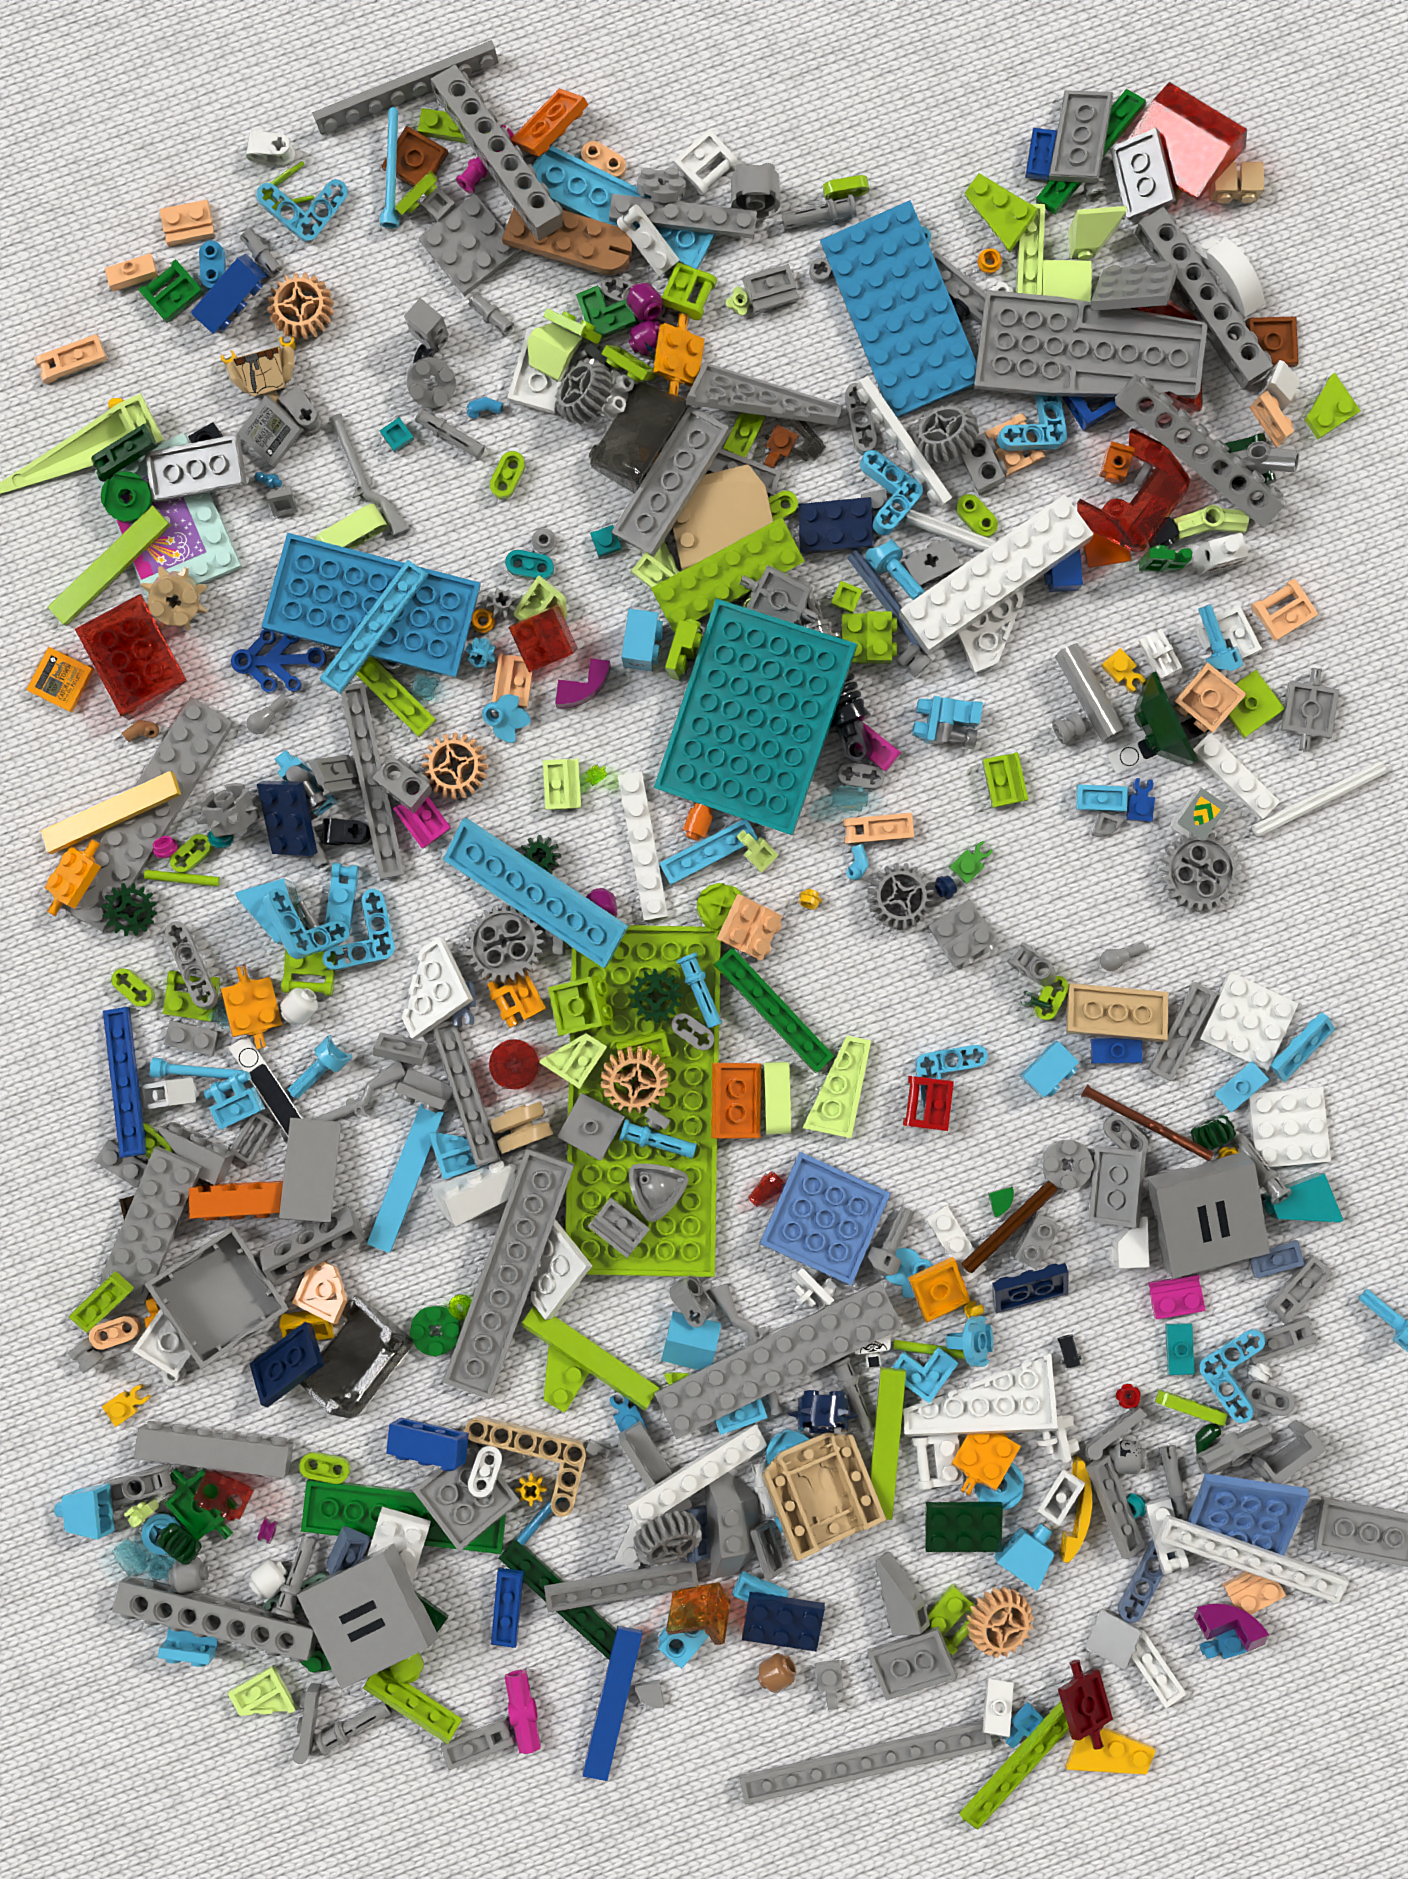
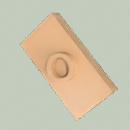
M151 253L105 268L108 284L112 292L158 277L155 261Z

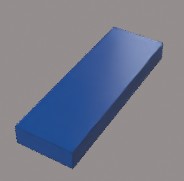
M499 1568L497 1571L491 1645L516 1648L524 1571Z

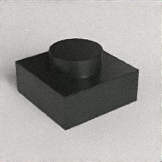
M590 342L584 348L590 359L599 360L608 369L611 367L606 362L607 357L602 355L604 350L602 346L599 345L596 348Z

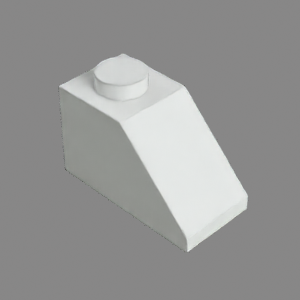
M1279 360L1265 377L1258 397L1268 390L1270 395L1277 399L1279 408L1284 410L1289 403L1295 402L1300 389H1297L1300 379L1284 361Z
M193 1077L141 1085L144 1110L196 1102V1086L193 1082Z
M1140 1215L1139 1228L1125 1227L1113 1240V1247H1110L1109 1255L1110 1261L1114 1262V1266L1118 1268L1149 1267L1147 1216Z
M1063 1469L1038 1509V1512L1060 1526L1086 1483Z

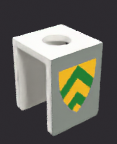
M1200 788L1192 793L1171 823L1170 828L1180 835L1187 836L1188 839L1189 833H1191L1199 840L1204 841L1228 805L1205 789Z

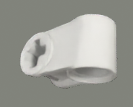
M259 130L249 132L246 158L251 162L287 166L295 160L296 152L290 145L286 135Z

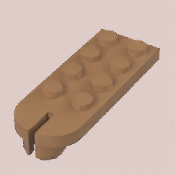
M513 208L502 237L503 244L606 275L623 273L629 269L632 255L631 238L618 226L563 210V227L537 241L516 209Z

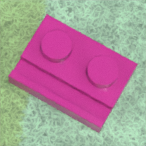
M429 796L414 814L402 804L393 808L422 849L452 829Z
M1192 1274L1174 1279L1169 1278L1148 1282L1154 1318L1162 1319L1206 1311L1199 1275Z

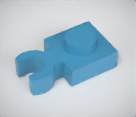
M614 1396L610 1397L612 1407L619 1411L613 1417L620 1432L638 1421L642 1422L645 1429L647 1428L636 1404L629 1407V1400L624 1397V1401L618 1403L615 1401Z

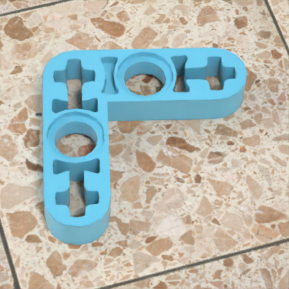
M331 180L325 185L306 212L271 183L260 185L255 192L257 202L297 238L304 242H309L318 236L346 199L348 190L345 183L341 180ZM339 186L341 197L337 195L330 203L326 200L332 194L330 187L335 188ZM262 190H271V197L275 201H278L279 197L283 200L277 205L275 210L272 208L275 205L272 200H263L264 194L261 192ZM319 203L327 207L328 214L324 218L317 216L315 213V206ZM287 205L293 209L294 216L292 219L287 220L281 216L282 206ZM312 219L320 223V226L315 223L311 227L312 235L309 233L303 235L302 224L306 226Z
M1035 395L1039 424L1005 426L997 435L996 441L998 446L1005 451L1058 449L1067 439L1061 396ZM1052 409L1056 414V418L1050 419L1046 415L1045 410ZM1026 433H1034L1037 437V442H1030L1027 439Z
M868 450L860 461L861 470L893 494L877 513L873 521V528L880 535H889L918 502L923 493V487L917 480L880 452ZM891 473L895 475L897 481L888 480L886 474ZM912 490L913 493L907 499L905 497L907 491ZM892 504H900L904 511H896ZM889 516L891 518L889 523L886 525L882 524L881 522Z
M273 889L263 898L264 908L288 954L295 959H302L335 947L349 937L347 925L339 920L306 931L289 897L281 889ZM284 918L291 922L292 929L285 927L283 923ZM332 931L339 933V934L333 935L332 937L330 936V933H331ZM314 934L321 937L323 941L322 945L316 943V941L314 940Z
M366 890L361 898L369 940L327 949L323 955V964L327 969L339 970L386 960L393 955L395 945L384 896L379 890ZM369 894H373L375 898L379 897L380 901L376 902L377 911L382 909L383 913H374L368 916V912L373 911L371 903H366V900L369 899ZM374 918H381L385 922V928L381 931H375L371 927V921ZM387 933L388 937H383V941L386 946H390V949L387 950L386 955H382L381 951L377 952L376 950L380 946L379 938L374 940L373 936H381ZM355 947H362L365 950L366 956L363 960H355L352 957L351 952ZM342 949H348L347 957L350 963L346 964L345 958L338 960L337 965L327 961L331 952H335L336 956L344 955Z
M970 1045L923 1053L915 1061L917 1077L927 1075L926 1068L920 1066V1063L924 1062L925 1057H928L929 1061H933V1066H930V1074L936 1073V1078L932 1079H941V1073L984 1065L988 1059L987 1051L980 1045ZM973 1049H976L978 1053H982V1057L978 1058V1063H975L974 1059L965 1060L967 1065L963 1066L961 1050H964V1055L973 1054ZM948 1053L957 1055L958 1063L956 1066L948 1067L945 1064V1056ZM920 1085L919 1090L924 1113L926 1093L924 1090L925 1085Z
M1256 1328L1246 1330L1210 1353L1199 1365L1204 1379L1232 1419L1238 1423L1248 1422L1254 1414V1407L1229 1370L1252 1357L1265 1346L1266 1337L1261 1330ZM1248 1335L1258 1336L1260 1338L1258 1341L1259 1346L1256 1347L1254 1344H1251L1246 1348L1249 1353L1245 1354L1243 1347L1237 1341L1241 1340L1243 1345L1250 1339ZM1229 1347L1236 1348L1240 1353L1239 1359L1236 1361L1229 1360L1225 1355L1226 1349ZM1220 1354L1222 1361L1228 1367L1225 1368L1222 1363L1215 1369L1217 1373L1214 1374L1213 1371L1207 1372L1205 1369L1208 1366L1207 1361L1211 1364L1217 1362L1220 1358L1216 1355ZM1223 1382L1231 1383L1234 1393L1230 1396L1223 1395L1220 1392V1384ZM1239 1394L1241 1398L1237 1402L1241 1407L1246 1406L1248 1408L1247 1416L1237 1415L1238 1407L1235 1402L1229 1405L1227 1401L1233 1400Z

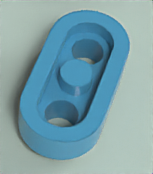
M216 241L203 243L199 250L200 279L208 290L213 287L226 271L225 251ZM210 250H215L214 254L208 255V252ZM210 274H216L213 279H209Z

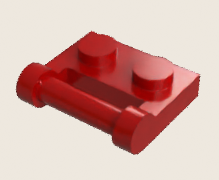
M908 1076L910 1087L906 1118H903V1125L948 1131L954 1081ZM920 1085H927L923 1120H917Z

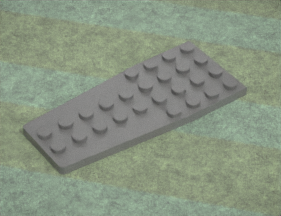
M986 290L974 389L1042 396L1116 397L1136 374L1140 378L1143 376L1148 378L1155 386L1153 389L1159 394L1164 392L1170 398L1194 399L1200 392L1207 324L1200 321L1126 308L1092 311L1091 302L1064 297Z

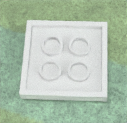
M1228 972L1198 1040L1247 1063L1253 1061L1260 1069L1268 1071L1299 1003L1239 975Z
M1323 1087L1258 1092L1247 1099L1251 1143L1269 1167L1331 1162Z

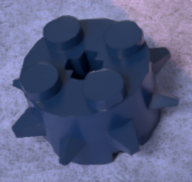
M816 1390L804 1391V1395L798 1398V1411L788 1413L789 1416L795 1417L798 1420L799 1431H804V1428L807 1427L809 1428V1433L815 1434L834 1433L835 1428H841L843 1433L847 1432L848 1420L858 1418V1415L848 1410V1399L844 1397V1392L830 1391L829 1395H819V1391Z

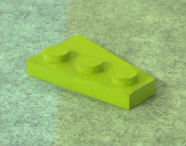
M980 173L977 174L964 193L966 199L981 218L986 221L992 232L1000 239L1009 253L1039 213L1038 208Z

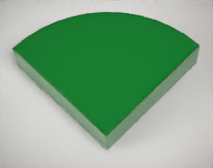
M1012 1186L988 1192L994 1217L1004 1214L1011 1206L1014 1197Z

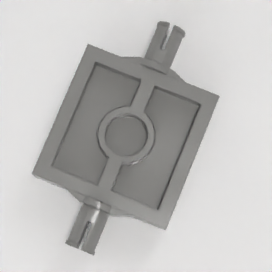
M771 565L766 567L762 577L757 582L743 575L739 585L752 590L751 600L747 606L748 609L794 624L800 617L807 619L813 624L815 623L819 614L806 608L807 599L813 589L811 586Z
M1311 668L1310 682L1290 681L1287 686L1285 709L1283 711L1280 731L1292 732L1301 736L1298 750L1303 752H1309L1311 738L1330 739L1333 734L1340 689L1329 688L1320 684L1321 668Z

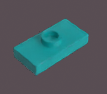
M1165 1323L1167 1373L1169 1375L1195 1374L1192 1323Z

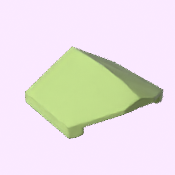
M555 323L535 328L527 340L529 365L559 382L579 347L582 338Z
M539 575L512 615L539 635L560 627L568 616L566 598Z

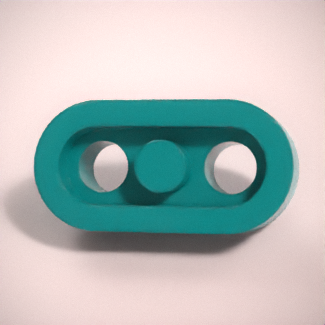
M513 550L508 553L505 559L507 570L514 576L535 580L540 575L543 579L548 580L554 573L553 561L550 557L543 554ZM516 561L523 562L522 566L519 568L515 567L514 563ZM542 565L547 567L543 573L538 571V568Z

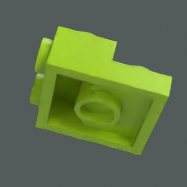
M867 611V614L842 613L841 639L858 644L851 664H890L892 657L897 656V642H892V633L897 632V618H892V611Z
M687 619L686 622L681 620L678 622L665 666L671 679L680 681L681 676L686 675L689 661L686 659L696 660L703 639V629L700 628L701 623L698 621Z
M592 976L548 987L558 1036L611 1025L610 1019L613 1017V1011L609 1004L606 1005L604 995L607 994V985L604 980H601L600 976Z

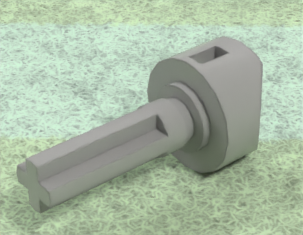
M901 1206L883 1247L871 1248L866 1258L868 1269L881 1276H891L898 1272L902 1261L897 1258L895 1253L914 1215L912 1210Z

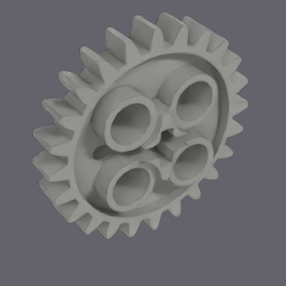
M1214 832L1210 833L1204 841L1189 833V839L1187 836L1182 835L1180 836L1181 843L1176 840L1171 842L1174 849H1165L1169 857L1161 858V861L1166 863V866L1159 868V871L1166 872V876L1160 878V881L1168 882V885L1163 889H1171L1173 891L1169 898L1179 897L1177 905L1186 902L1187 910L1191 909L1195 904L1196 911H1201L1203 905L1207 911L1212 910V903L1216 908L1220 907V899L1224 902L1229 901L1227 893H1236L1232 885L1240 884V881L1235 879V876L1242 874L1241 871L1235 870V866L1241 864V861L1233 860V857L1238 853H1230L1228 851L1232 844L1222 845L1224 837L1215 840ZM1193 848H1197L1200 850V860H1196L1193 858ZM1182 858H1185L1189 864L1182 862ZM1215 861L1219 862L1222 866L1220 874L1213 870V863ZM1200 866L1203 867L1202 872L1204 873L1201 876L1198 875L1199 870L1197 869ZM1181 868L1188 872V879L1186 881L1181 880L1178 872ZM1210 877L1216 878L1219 881V884H1216L1215 881ZM1201 882H1205L1209 886L1207 895L1203 894L1199 889Z
M503 904L502 911H499L496 906H493V913L491 914L484 910L485 917L482 919L476 916L479 923L477 925H469L473 933L465 934L471 940L464 943L467 949H471L465 953L467 958H472L468 963L471 967L476 966L474 971L478 975L483 972L482 977L485 980L492 976L494 984L498 982L499 978H501L504 985L507 984L508 978L517 983L518 975L526 979L525 971L528 970L533 973L534 970L531 965H540L536 956L544 955V952L539 949V947L546 945L544 940L539 939L544 936L543 931L538 930L541 926L523 913H518V910L514 907L509 911L506 904ZM519 925L516 933H508L511 926ZM495 932V937L492 940H485L487 933ZM506 940H507V941H508V942L506 943V946H507V947L502 948V946H503V941H506ZM518 948H525L522 956H514ZM501 955V960L498 963L491 964L490 961L493 956Z

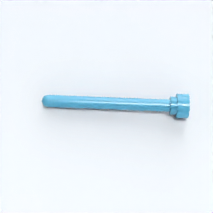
M391 107L388 111L385 208L380 214V226L385 228L399 227V215L397 210H395L398 110L395 107Z
M154 1057L150 1063V1077L162 1078L168 1074L229 1079V1076L234 1073L244 1072L243 1070L169 1064L168 1061H164V1058Z

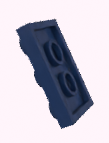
M871 497L798 504L801 554L874 548Z
M261 781L257 783L272 854L313 856L318 853L303 782Z
M1066 1263L1059 1265L1050 1264L1041 1270H1028L1019 1276L1011 1278L1002 1277L993 1282V1306L996 1314L1067 1295L1069 1271Z
M305 1321L250 1363L262 1406L268 1408L324 1366L312 1324Z
M749 1592L742 1640L817 1652L825 1603Z

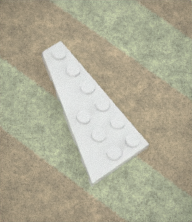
M1051 1353L1033 1362H1026L1017 1368L1009 1371L1005 1370L971 1383L967 1387L947 1392L946 1395L933 1399L930 1404L924 1401L903 1409L905 1437L1058 1431Z

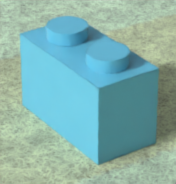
M1053 1041L1019 1077L1040 1097H1051L1059 1090L1060 1086L1058 1084L1064 1078L1068 1080L1077 1071L1075 1066L1079 1061L1059 1041Z

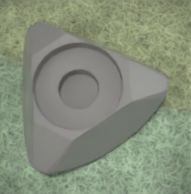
M632 1165L629 1169L630 1187L642 1215L648 1221L654 1222L669 1212L687 1186V1174L662 1165Z

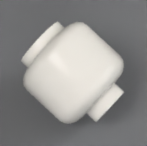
M307 988L291 990L280 1005L283 1018L293 1025L306 1023L318 1010L315 993Z
M266 1560L251 1573L250 1578L252 1581L249 1582V1585L260 1599L263 1597L272 1599L280 1592L281 1586L286 1584L287 1579L285 1576L288 1574V1571L280 1561L275 1564L271 1560Z

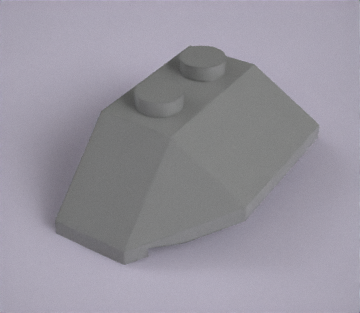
M727 1472L705 1486L711 1574L713 1579L738 1574L756 1554L749 1531L760 1525L758 1496Z

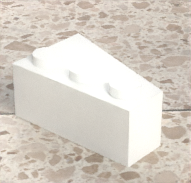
M499 1160L482 1168L430 1185L440 1211L456 1227L507 1201L516 1179V1174L513 1167L506 1160Z

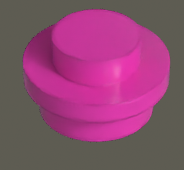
M162 836L154 841L153 853L158 858H169L177 851L178 844L170 836Z

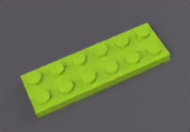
M781 517L651 587V590L673 632H675L679 620L685 622L687 619L697 620L712 612L716 599L731 602L751 591L739 585L743 575L757 582L768 565L785 573L805 561Z

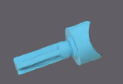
M891 537L887 543L868 549L865 558L878 574L889 572L912 600L925 592L899 562L903 556V551Z
M1208 604L1199 608L1198 611L1211 643V648L1214 651L1205 659L1206 662L1219 672L1223 670L1233 671L1243 666V660L1238 647H1227L1212 605Z
M328 1035L314 1050L318 1059L287 1089L290 1095L299 1099L328 1069L339 1072L352 1059V1054L341 1051L334 1044L332 1035Z
M1366 1288L1358 1299L1396 1330L1392 1340L1408 1352V1318L1404 1319Z

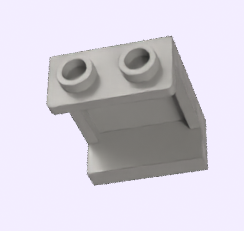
M1294 1420L1288 1426L1297 1438L1266 1461L1252 1454L1250 1457L1253 1461L1250 1464L1251 1468L1265 1482L1271 1481L1272 1483L1282 1484L1326 1451V1448L1311 1428L1298 1420Z

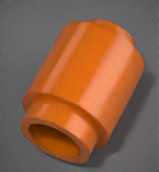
M695 803L693 808H690L682 829L686 832L685 837L695 841H699L700 838L705 839L713 819V809Z

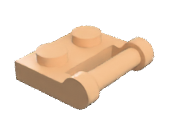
M1024 413L985 432L987 439L992 438L997 451L994 454L997 461L1002 459L1008 473L1004 474L1005 478L1045 458L1043 450H1029L1031 455L1025 458L1022 451H1005L997 444V435L1005 426L1026 425L1027 418ZM1031 432L1026 433L1027 439L1035 443Z
M1295 579L1288 581L1285 587L1264 600H1258L1251 604L1253 613L1259 617L1274 642L1318 615ZM1289 595L1295 597L1296 600L1271 615L1266 610Z

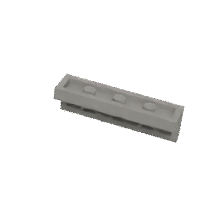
M641 1421L636 1422L619 1433L620 1445L648 1489L673 1474V1471ZM688 1497L664 1514L690 1509L693 1507L692 1501Z

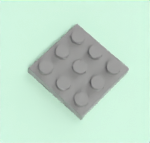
M476 194L472 195L418 237L423 247L464 297L521 253L520 249L502 243L505 229Z
M1161 261L1155 265L1137 263L1131 267L1112 265L1103 269L1091 300L1092 311L1167 305L1178 273L1177 263Z
M473 1441L467 1446L466 1463L454 1471H444L440 1467L413 1489L414 1493L459 1552L520 1503L518 1497L500 1474H498L493 1492L488 1497L480 1499L470 1493L468 1481L477 1454L480 1451V1448ZM486 1458L485 1463L491 1465V1462ZM484 1481L478 1482L477 1489H485L486 1483Z

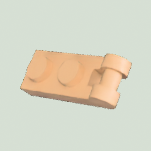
M97 334L35 357L36 365L42 371L40 376L43 383H52L59 377L108 360L100 337ZM55 362L56 367L50 368L51 363Z
M912 813L843 819V827H846L847 834L844 837L845 844L914 838ZM856 826H863V834L856 835Z

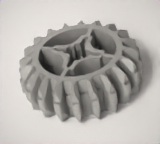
M586 358L584 361L580 360L577 366L573 365L569 373L566 372L565 378L561 380V385L557 387L559 391L555 395V398H557L555 406L560 416L568 422L581 425L584 421L588 423L591 417L595 418L599 410L602 411L603 405L608 403L606 400L612 394L610 390L614 386L612 383L614 377L611 375L608 367L599 360Z
M950 403L947 407L942 404L939 409L933 408L931 413H925V418L918 419V425L914 427V433L912 434L913 442L930 464L936 461L940 465L945 460L949 463L951 459H958L959 455L967 454V449L974 448L973 443L978 440L979 426L975 415H973L968 407H963L961 403L956 406Z
M895 863L893 872L889 866H885L886 875L878 871L876 875L880 881L876 879L870 881L872 885L876 886V889L868 888L867 892L874 894V897L868 898L867 902H875L876 906L870 908V912H875L876 910L880 912L875 917L877 921L884 916L886 918L883 922L884 926L893 921L892 929L896 930L898 923L901 922L902 929L906 930L908 926L907 921H909L912 927L917 926L915 917L922 922L925 918L921 912L925 914L931 912L925 904L932 905L934 903V900L927 899V896L934 894V890L926 891L925 887L929 886L931 881L929 880L925 883L921 881L926 876L924 872L919 876L915 875L918 867L915 866L911 872H908V863L903 865L902 870H900L899 864ZM896 877L908 878L915 883V886L903 887ZM889 880L892 891L891 896L881 901V889L884 883ZM896 890H899L900 893L911 891L904 898L905 902L902 903L901 900L890 902L897 895ZM919 892L920 902L918 908L912 913L909 902L910 897ZM897 905L904 912L905 916L893 915L885 908Z
M674 1511L671 1514L666 1513L654 1520H649V1523L642 1525L633 1538L636 1555L643 1564H649L650 1566L656 1564L661 1566L664 1563L669 1564L672 1561H678L681 1557H686V1554L693 1552L694 1548L698 1547L699 1542L702 1540L699 1521L696 1520L692 1513H687L686 1511Z

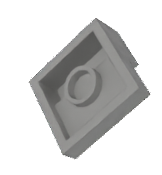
M970 899L927 926L954 968L959 965L965 968L975 961L973 956L980 951L984 955L996 947L994 942L998 940Z

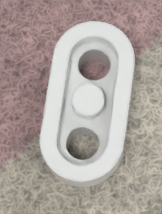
M486 1446L478 1452L468 1481L469 1491L476 1498H486L493 1492L502 1465V1455L493 1446ZM488 1456L494 1457V1463L491 1465L485 1463V1459ZM480 1481L486 1483V1487L483 1490L477 1489V1484Z

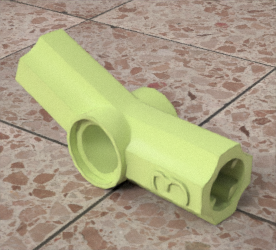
M1209 505L1205 509L1174 518L1172 521L1180 533L1176 539L1181 540L1212 530L1245 533L1249 524V516L1242 510L1224 509L1217 505ZM1206 514L1212 516L1213 524L1206 520Z

